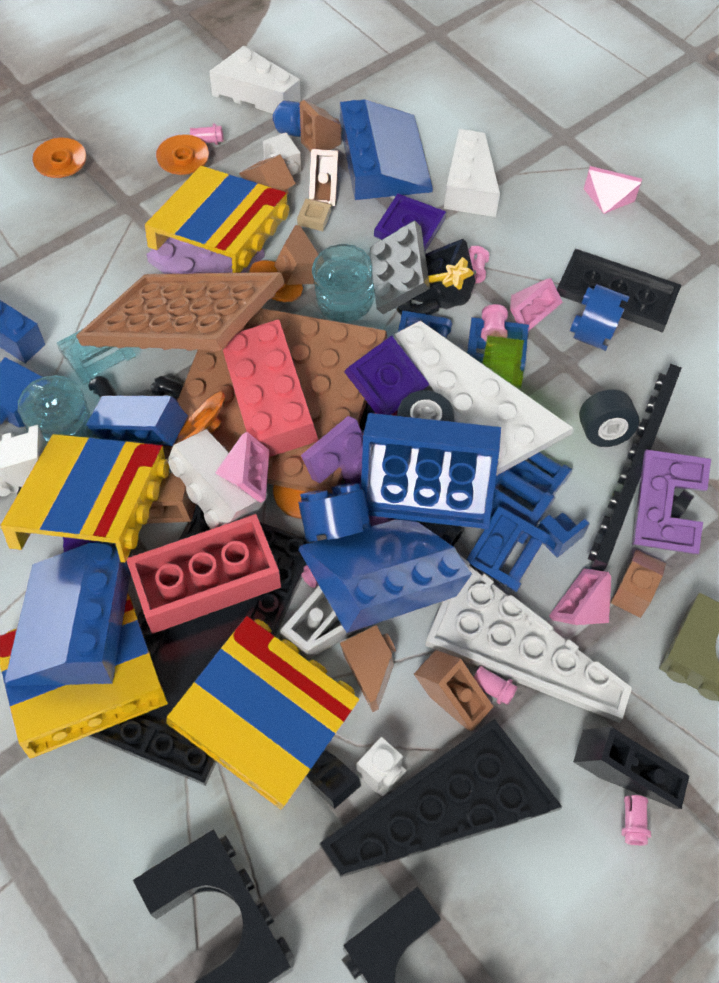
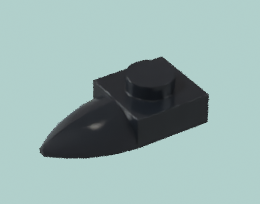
M326 750L322 752L306 775L311 787L334 809L362 786L360 778L336 756Z

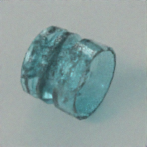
M348 244L330 246L321 251L315 258L312 266L316 300L320 311L326 317L340 322L354 321L366 315L373 306L375 297L373 267L370 257L364 250Z
M58 375L45 376L31 382L22 391L18 400V413L28 433L29 427L38 425L46 443H48L52 434L86 438L93 437L94 433L86 426L91 417V412L84 393L79 385L70 378Z

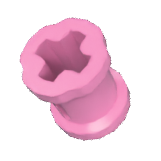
M471 246L468 250L473 272L476 270L475 284L485 280L486 270L484 268L490 255L481 246Z
M493 304L486 306L482 310L484 328L481 331V338L487 343L497 344L507 339L508 332L505 329V320L508 317V311L504 306Z

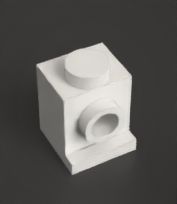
M287 133L263 141L264 159L281 154L292 176L301 172L300 151Z
M381 737L357 762L356 774L383 798L407 770L401 766L403 756Z

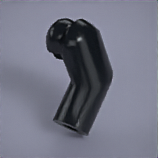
M434 298L420 305L413 304L409 300L396 309L400 315H402V311L432 315L439 311V305Z
M96 376L90 380L88 384L89 390H94L93 393L97 394L100 399L102 396H117L115 389L107 378Z
M159 376L154 379L155 382L150 386V390L154 395L163 396L166 392L178 401L183 388L181 382L165 376Z

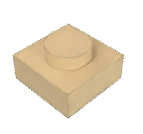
M305 198L297 217V225L324 231L331 214V204Z

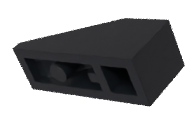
M611 726L583 729L573 761L575 764L600 779L674 809H682L690 777L688 774Z

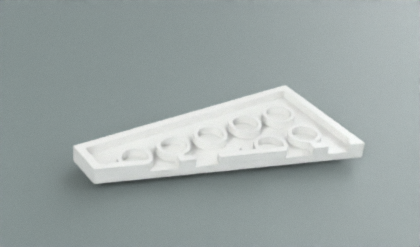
M419 321L394 334L397 343L430 384L427 387L429 391L439 393L450 401L454 409V422L501 427L500 452L496 476L573 433V427L423 322Z
M461 556L472 575L457 597L442 601L425 646L461 658L462 661L477 667L483 666L490 672L620 723L623 719L632 687L598 661L594 662L578 650L579 646L569 639L566 641L553 631V626L514 596H508L493 584V580L485 574L483 576L479 574Z

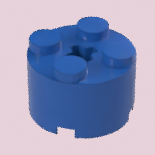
M596 284L594 289L588 287L581 303L586 305L582 316L576 315L570 328V332L575 333L573 339L606 351L608 345L603 344L605 338L611 340L624 312V308L619 306L622 300L628 302L629 296Z
M359 483L332 486V493L329 494L327 490H314L300 494L301 501H298L307 542L318 541L317 536L325 535L327 540L363 532V528H371L364 490L360 488Z

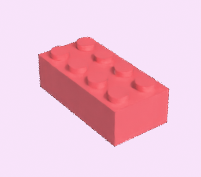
M278 319L238 332L228 342V345L223 349V353L246 432L269 449V457L319 441L280 320Z
M256 514L129 557L126 560L152 634L281 588L279 569Z

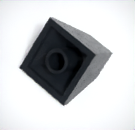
M464 239L425 254L428 276L448 272L446 266H455L462 257L468 261L467 268L473 271L467 242ZM473 274L464 279L462 289L460 290L454 284L445 287L442 281L429 283L430 289L412 298V300L424 303L434 298L439 308L446 310L458 305L462 306L471 298V292L476 282L475 276Z

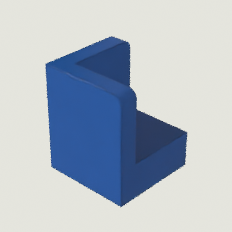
M561 513L556 518L549 514L540 521L538 528L551 536L544 546L558 558L584 537L590 523L584 519L576 525L564 513Z

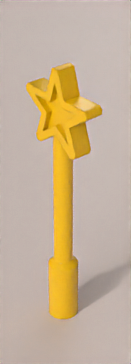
M462 257L455 266H446L448 272L430 275L428 278L429 283L442 281L445 287L454 284L460 290L462 289L463 280L472 276L474 272L467 268L468 261Z

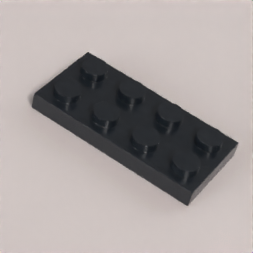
M575 248L557 287V291L560 297L580 304L588 287L594 289L596 284L629 296L628 302L622 300L619 306L624 308L621 318L663 333L682 285Z

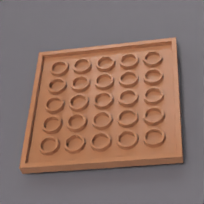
M261 308L260 312L254 315L241 331L278 319L280 320L318 439L320 440L348 416L356 419L358 425H360L367 401L344 371L387 339V332L385 330ZM198 349L178 398L179 406L188 415L186 423L208 398L217 392H223L225 400L217 416L221 423L211 435L229 453L242 434L246 433V428L223 349L216 352ZM178 436L173 445L181 442V440L178 439ZM312 443L269 457L267 483L305 492L327 490L329 494L332 493V486L341 484L343 474L342 469L339 467L321 483L312 480L301 457L305 451L315 444ZM163 446L165 459L168 460L173 446Z

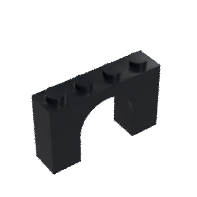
M214 829L133 879V882L150 915L155 919L163 916L192 896L203 892L224 894L239 906L243 919V931L237 949L227 961L194 983H275L293 971L288 961L293 959L294 955L283 936L277 940L273 936L268 926L275 921L264 902L258 905L255 904L249 893L255 889L252 880L245 868L239 871L236 870L231 861V858L237 855L227 836L224 835L219 839Z
M417 886L345 943L343 951L346 956L341 960L354 980L361 976L365 983H395L396 967L400 957L408 948L436 927L441 918Z

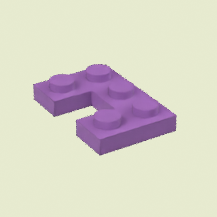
M348 416L305 451L301 457L312 480L321 483L340 467L345 484L359 483L361 488L363 434L357 420Z
M653 450L644 451L632 545L699 554L703 522L672 518L671 511L675 487L707 491L711 459Z

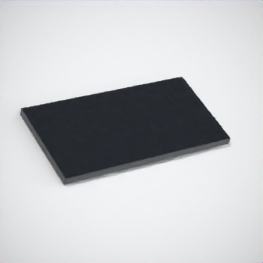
M199 505L196 506L192 521L187 523L179 540L211 530L204 519V512ZM260 522L279 569L281 588L153 634L146 621L143 609H141L137 619L168 704L87 737L206 786L217 761L167 724V716L246 616L253 621L255 619L263 621L271 628V634L276 636L302 580L301 574L304 572V566L307 565L299 552V547L312 542H307L303 537Z

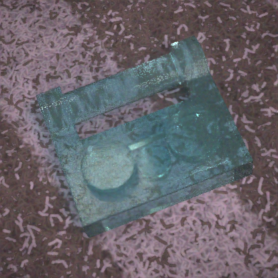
M80 331L56 343L59 351L75 371L83 385L89 383L92 377L123 360L130 361L136 357L132 347L119 348V350L85 367L84 363L114 347L103 346L97 348L95 346H81L76 337Z

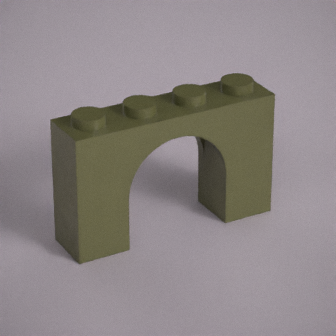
M700 592L689 605L659 667L671 680L677 683H686L697 689L700 695L713 701H719V660L716 654V640L719 635V602Z

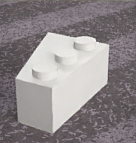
M242 46L209 71L212 96L214 97L228 96L233 98L235 103L241 104L242 101L255 104V109L272 114L282 101H301L299 78L245 46Z
M459 129L446 185L444 209L496 217L500 191L486 135L483 132Z
M38 425L29 427V433L16 437L12 433L2 435V441H0V496H7L10 493L18 492L19 486L22 487L47 445Z
M206 429L173 445L168 463L172 473L176 477H180L185 484L190 500L195 504L197 503L204 512V519L209 528L214 529L257 514L264 501L258 502L215 473L229 453Z
M318 586L282 627L279 640L286 639L299 649V655L306 660H310L358 630L346 633L323 591Z

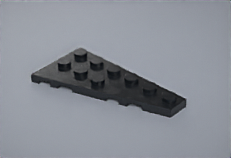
M493 719L324 839L319 845L341 878L560 810L562 805L498 722Z

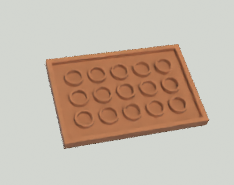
M281 272L144 274L81 330L76 337L81 346H95L97 348L110 346L117 348L139 347L140 349L162 348L163 350L186 349L187 351L200 349L213 352L220 351L228 345V342L238 332L244 329V325L260 312L261 307L275 296L276 292L285 282Z

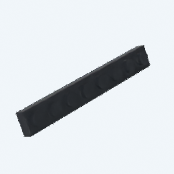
M670 364L666 375L660 373L653 388L658 391L657 397L651 395L645 412L650 414L648 420L642 418L636 435L641 437L639 443L633 441L627 455V459L632 460L630 467L623 466L617 483L622 484L620 492L614 490L607 507L613 509L610 517L604 515L597 532L603 535L600 543L594 541L587 559L593 561L590 570L605 571L641 478L644 451L652 449L682 367Z

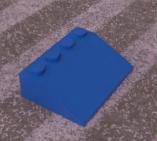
M366 99L340 102L341 135L355 200L396 196L397 193L412 195L433 192L413 114Z
M368 413L363 434L361 488L364 490L369 516L489 529L500 452L501 427Z
M396 519L371 526L370 529L363 528L364 531L357 534L329 540L323 539L299 547V552L346 633L457 597L472 575L455 547L419 522Z
M88 543L32 564L4 681L6 686L113 683L131 575L127 561L126 563L120 562L116 543Z

